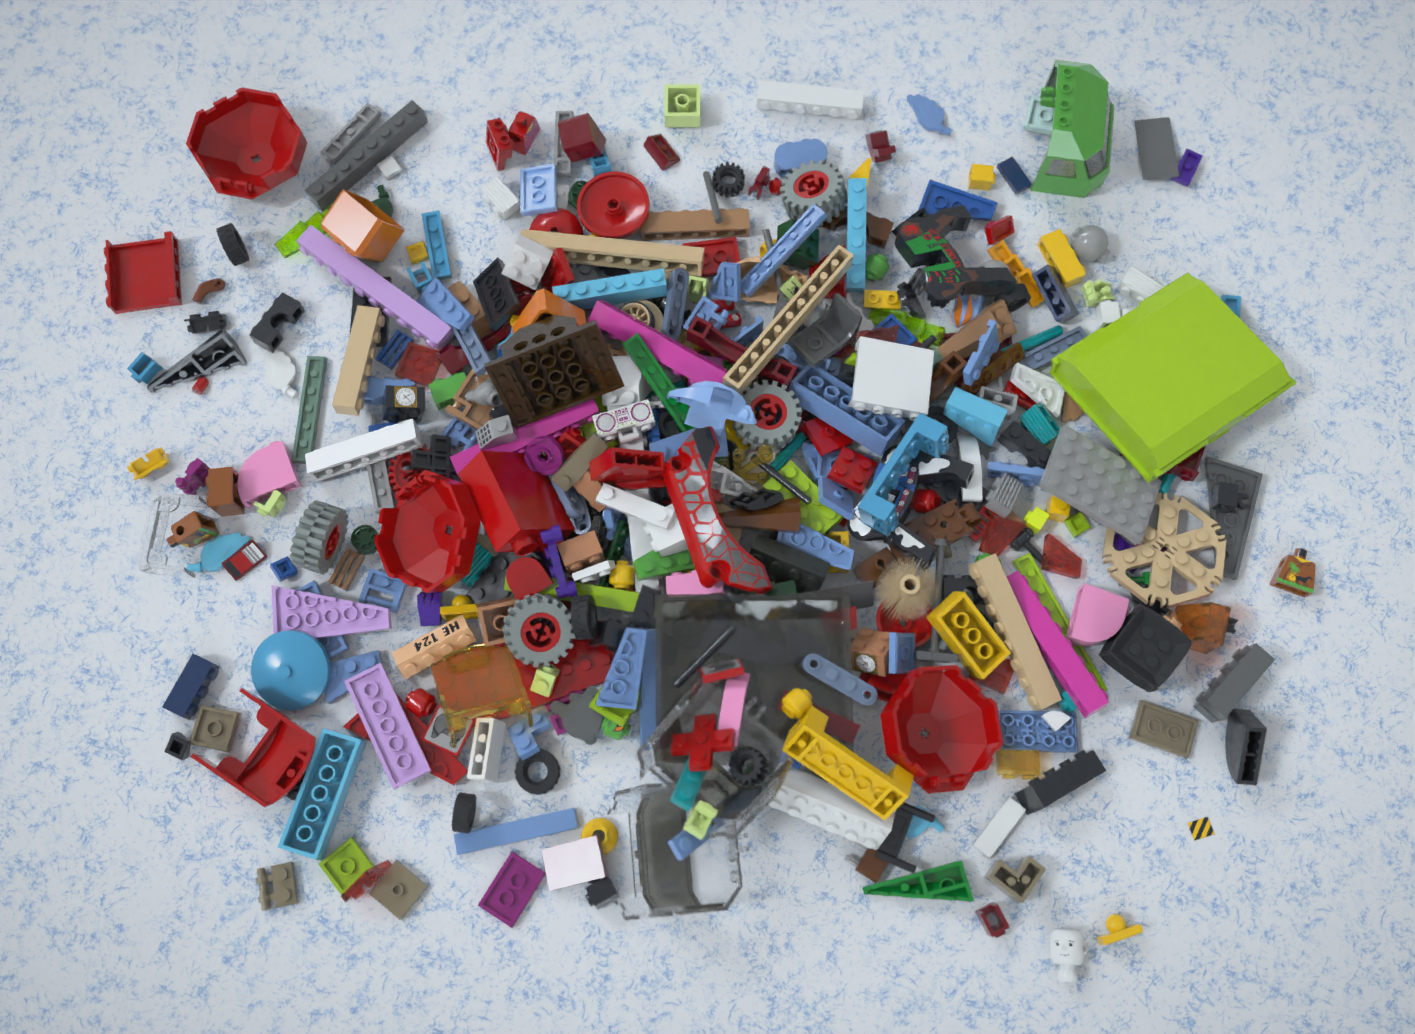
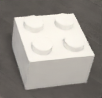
M519 234L501 274L536 290L553 254V250Z

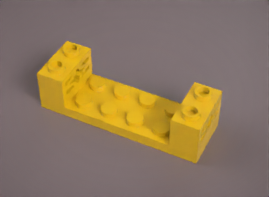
M811 705L806 714L789 730L782 751L883 820H886L909 797L914 775L898 764L886 775L824 732L829 717Z

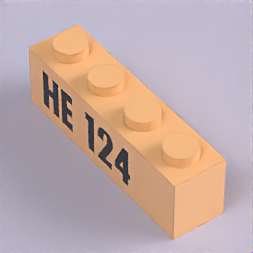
M462 614L392 652L396 666L404 678L407 679L475 642L476 638Z

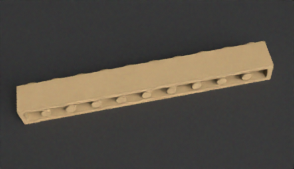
M526 229L521 231V235L553 250V253L555 248H563L568 263L643 271L664 268V273H671L674 269L683 268L687 271L688 275H702L704 248Z
M838 245L726 373L722 384L733 388L741 395L852 265L854 254Z

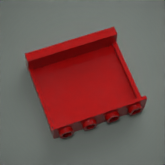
M172 231L164 232V238L112 245L109 240H105L106 247L103 249L106 257L104 269L107 274L105 287L108 291L106 305L115 314L182 305L178 239Z

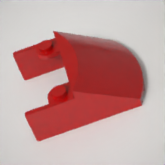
M241 688L239 692L261 706L256 718L261 725L268 729L266 734L244 763L232 756L222 759L218 766L199 754L193 753L191 758L261 806L268 807L285 797L301 780L312 760L316 737L252 692Z

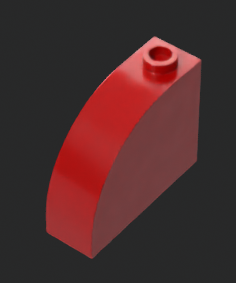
M611 447L589 462L591 481L621 483L640 481L658 476L665 472L664 452Z

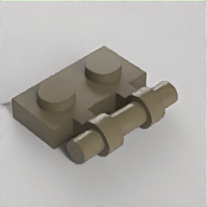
M293 862L271 866V875H266L265 868L257 869L258 877L256 878V884H259L260 892L258 901L261 903L262 911L270 910V901L275 900L276 908L299 903ZM267 882H273V894H268Z

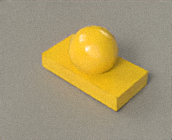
M463 594L456 595L453 598L452 606L440 607V614L444 622L451 621L462 614L466 620L478 619L476 605L471 604L469 597Z
M1111 914L1105 922L1109 933L1096 938L1100 945H1108L1143 933L1141 924L1126 926V921L1121 915Z

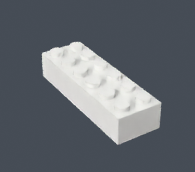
M782 762L768 785L763 801L764 804L769 805L771 808L779 809L793 817L803 819L812 825L820 826L829 832L839 834L848 840L856 841L867 848L875 850L879 848L892 830L896 812L895 810L886 820H883L832 784Z

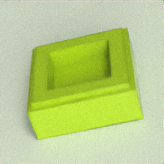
M1081 511L1064 521L1073 538L1091 528Z

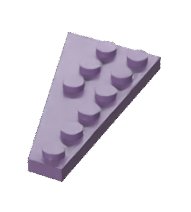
M271 585L274 634L286 630H298L306 632L316 639L392 629L391 609Z

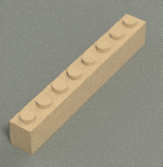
M996 553L969 564L970 576L976 581L978 593L984 599L986 611L994 622V629L1011 652L1009 655L1010 664L1019 677V684L1027 695L1029 706L1033 710H1041L1061 701V696Z

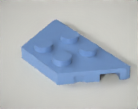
M802 443L801 450L815 482H818L821 476L827 478L841 450L821 457L813 444ZM861 454L871 460L874 458V456ZM832 481L833 483L837 484L838 486L844 487V486H842V485H840V484H838V483Z

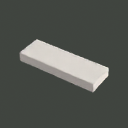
M1008 797L973 843V846L987 858H990L1026 809L1011 797Z

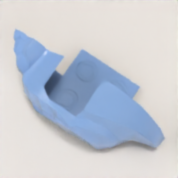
M705 380L693 383L687 388L671 390L667 395V399L671 397L676 399V402H682L690 406L684 424L695 428L712 426L715 434L718 436L721 435L726 419L745 424H756L754 412L751 410V406L746 405L744 398L733 388L719 382Z

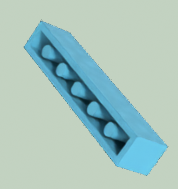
M848 178L847 250L854 254L852 265L847 271V292H864L867 178Z
M664 268L552 287L553 294L582 310L594 308L597 300H604L614 305L667 296Z

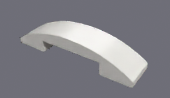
M957 435V453H959L960 460L974 465V475L967 489L961 487L962 501L982 502V470L977 438L974 435Z

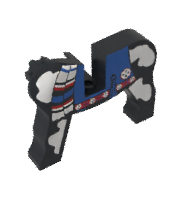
M899 444L891 446L884 452L873 482ZM919 449L917 457L911 459L907 472L900 476L897 487L889 493L895 496L892 504L896 505L899 521L894 532L891 531L886 536L862 523L857 507L858 503L854 507V517L851 520L847 519V527L850 534L860 541L883 540L884 543L892 546L903 556L910 557L914 561L917 560V564L920 562L919 566L921 569L924 568L923 571H926L934 560L935 548L903 525L914 505L919 484L952 480L957 482L962 488L967 489L974 475V465L948 455H941L938 459Z

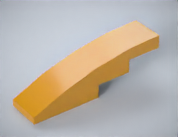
M1004 240L999 241L986 250L992 260L1002 261L1009 267L1011 274L1016 279L1015 284H1025L1031 295L1028 304L1032 308L1045 300L1029 267L1025 268L1017 254L1011 253Z

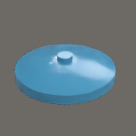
M298 630L281 631L267 637L258 646L251 663V677L256 691L268 704L282 710H298L316 702L325 692L331 675L330 660L323 645L315 637Z

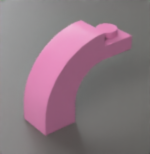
M749 673L728 678L723 694L718 730L734 728L736 733L734 746L736 747L738 746L744 703L750 679Z

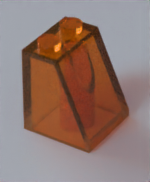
M1213 602L1176 606L1175 613L1177 614V620L1182 624L1181 629L1193 642L1190 650L1208 654L1223 646L1231 611L1230 607Z

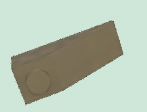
M593 433L562 463L560 468L553 474L551 480L566 492L590 468L589 462L602 454L608 445Z

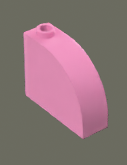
M274 441L269 446L253 453L241 467L237 481L241 502L247 508L253 506L255 501L261 503L268 500L274 490L284 494L302 486L289 449L283 441Z
M1085 583L1077 590L1065 639H1069L1073 645L1081 647L1098 645L1118 632L1125 617H1127L1130 610L1128 606L1129 599Z

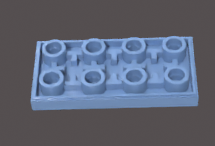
M998 710L1004 744L997 751L1078 753L1076 712H1063L1071 719L1054 732L1041 717L1047 712Z

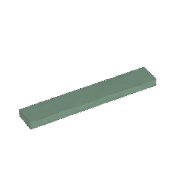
M307 356L292 454L293 463L306 464L305 454L313 452L315 448L327 365L326 357Z

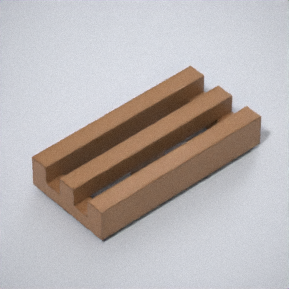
M347 548L328 582L347 591L365 556ZM357 557L358 560L356 561L344 585H342L341 583L343 582L346 574L350 570L351 565Z

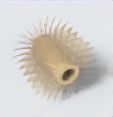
M910 557L907 568L905 560L904 568L900 565L899 569L891 570L892 576L889 571L885 576L886 578L882 577L885 579L882 583L885 584H881L884 585L881 586L884 587L881 589L887 590L876 592L882 595L880 597L885 601V610L891 606L890 611L896 604L897 608L893 617L899 612L897 616L903 614V622L905 621L906 612L907 620L908 616L915 618L914 615L913 617L909 615L910 609V614H913L912 610H915L917 613V608L923 610L922 608L928 606V602H931L929 600H932L928 598V595L933 596L931 594L935 593L932 592H936L934 590L938 589L935 588H939L932 587L933 590L925 589H931L929 587L935 582L927 576L926 572L928 569L923 573L921 571L917 575L916 571L920 562L915 568L916 563L910 565Z

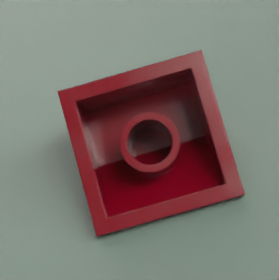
M589 113L558 122L563 151L572 163L603 153L606 138Z

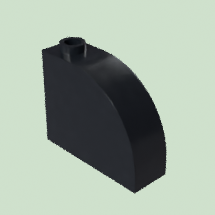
M1233 709L1229 713L1225 737L1226 761L1230 775L1236 784L1257 785L1267 728L1251 710Z

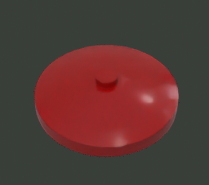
M606 172L595 176L584 185L578 196L577 211L582 225L592 235L623 239L633 235L644 225L650 211V200L645 186L636 177L624 172Z

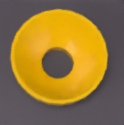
M592 819L584 826L581 839L593 836L596 830H602L605 833V838L601 842L603 855H606L617 845V828L608 819Z

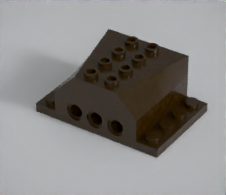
M553 315L518 329L501 346L503 356L484 363L485 369L516 429L624 387V382L596 320L578 326L575 317Z

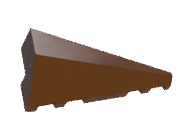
M797 497L781 500L763 509L748 510L741 508L719 513L725 527L748 530L761 529L795 534L799 532L801 507L800 499Z

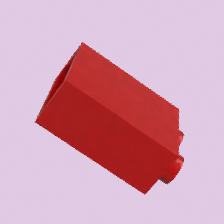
M481 450L458 475L462 483L466 484L481 522L495 551L515 552L518 557L526 556L532 552H543L544 556H546L544 548L548 546L547 543L543 544L540 532L559 525L564 540L575 530L548 475H541L542 473L532 471L526 464L525 453ZM564 541L555 542L558 552H559V549H558L557 544L562 543V542H564Z

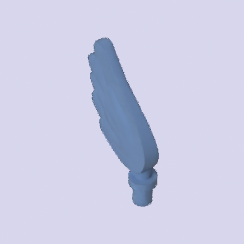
M920 94L907 96V102L912 107L919 123L925 130L938 131L940 135H951L952 129L942 124L944 119L942 107L937 106L934 100H929Z

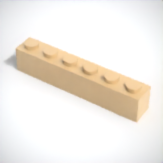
M357 305L332 406L337 414L359 416L360 409L362 410L364 407L363 397L364 393L368 391V377L372 375V361L376 358V345L380 342V329L384 326L385 317L382 316L380 308Z

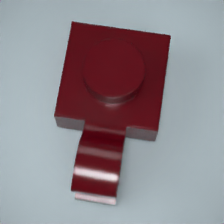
M762 167L755 179V183L748 190V196H751L753 192H757L756 200L761 198L762 188L766 187L771 179L769 176L770 168Z

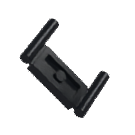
M903 802L896 809L892 830L879 846L875 857L914 874L917 866L897 857L913 815L931 823L934 822L935 815Z

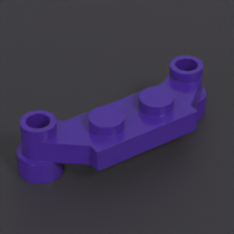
M559 525L552 526L551 529L540 532L543 544L547 543L548 546L544 548L547 560L551 559L552 566H549L552 578L556 577L559 587H556L555 590L558 599L568 596L572 598L578 596L574 580L566 582L555 543L563 541Z

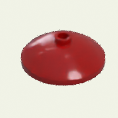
M557 208L556 212L538 214L532 221L529 229L552 232L553 229H557V233L583 235V229L578 218L570 211L562 208Z
M885 601L881 602L882 605L880 604L876 613L878 631L915 633V648L928 641L932 634V624L926 616L933 611L932 607L926 606L922 608L921 612L918 609L921 614L919 616L914 615L915 610H912L913 614H910V609L909 615H912V617L914 615L915 618L908 616L907 620L906 612L904 622L907 621V625L904 627L900 624V621H903V614H899L900 616L898 617L897 614L899 612H897L893 617L896 611V604L889 611L891 606L885 610Z

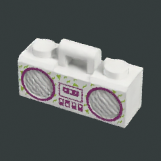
M648 399L592 416L598 437L605 443L614 441L618 436L621 444L640 439L638 431L646 432L655 426V419ZM633 430V433L622 435V433Z

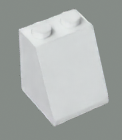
M612 356L624 382V387L602 395L603 406L630 405L644 401L651 392L650 385L630 356Z
M673 504L666 506V508L674 510ZM676 513L668 530L647 522L642 525L647 536L651 535L653 541L650 543L654 552L659 551L661 557L689 550Z

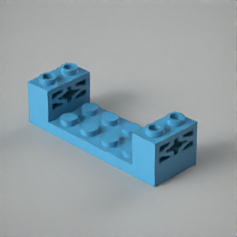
M919 413L857 506L862 523L886 536L891 531L894 532L899 524L896 505L887 501L889 498L888 494L897 487L900 476L907 472L911 459L917 457L919 449L938 459L942 453L945 454L950 444L948 442L949 435L946 425Z

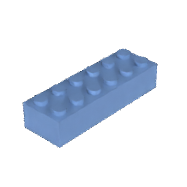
M808 364L791 381L788 392L792 390L795 393L793 399H799L800 407L879 456H882L897 439L905 423L904 419L892 417L891 414H875L869 410L858 411L853 407H848L852 399L853 388L817 366L812 368Z

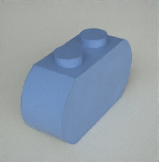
M816 138L781 144L775 151L774 169L779 176L786 179L785 175L787 173L792 174V168L795 166L797 169L800 168L801 163L805 162V165H808L811 160H814L815 163H818L819 160H824L826 165L827 147L821 140Z

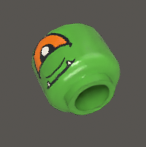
M604 717L600 729L603 730L605 736L621 740L624 735L628 736L631 725L628 724V720L624 727H621Z

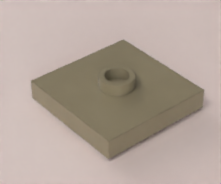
M200 705L191 734L190 745L230 753L241 713Z
M396 860L369 894L399 920H402L427 889L428 885Z

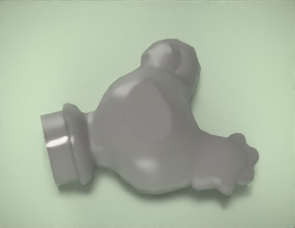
M490 377L475 390H471L465 395L466 401L476 402L479 405L499 407L503 404Z

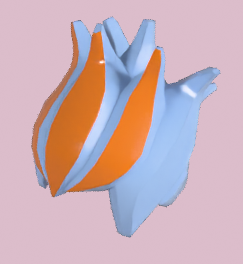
M959 295L955 298V305L951 314L955 327L959 328L967 324L982 311V302L985 299L983 295L979 296L976 300L972 298V295Z

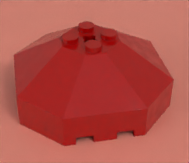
M241 87L236 90V95L228 99L225 96L214 102V107L207 111L201 109L196 112L186 145L218 194L253 200L298 174L307 141L277 93ZM259 156L261 161H257V163H254V160L252 159Z
M424 470L396 491L395 498L398 500L396 508H382L380 510L378 523L382 524L380 534H375L374 543L389 577L401 579L403 583L412 587H419L422 589L421 591L426 593L444 592L470 574L481 518L466 484L429 470ZM449 527L453 528V530H451V533H447Z
M957 665L920 667L909 671L880 713L886 756L895 764H898L914 775L913 781L927 794L964 790L975 772L988 770L994 760L992 756L1004 744L997 703L992 698L987 699L981 693L982 689L972 679L967 680L961 674L962 670ZM922 728H924L925 732H928L925 739L923 736H920V732L923 731Z

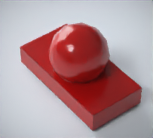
M1007 215L997 221H991L986 224L984 233L987 237L988 245H994L1015 233L1012 215Z

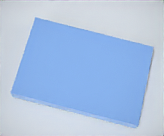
M555 164L520 169L522 217L557 211V167Z

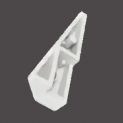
M713 461L711 488L718 489L721 494L734 497L743 492L754 494L758 491L757 488L746 483L741 477Z

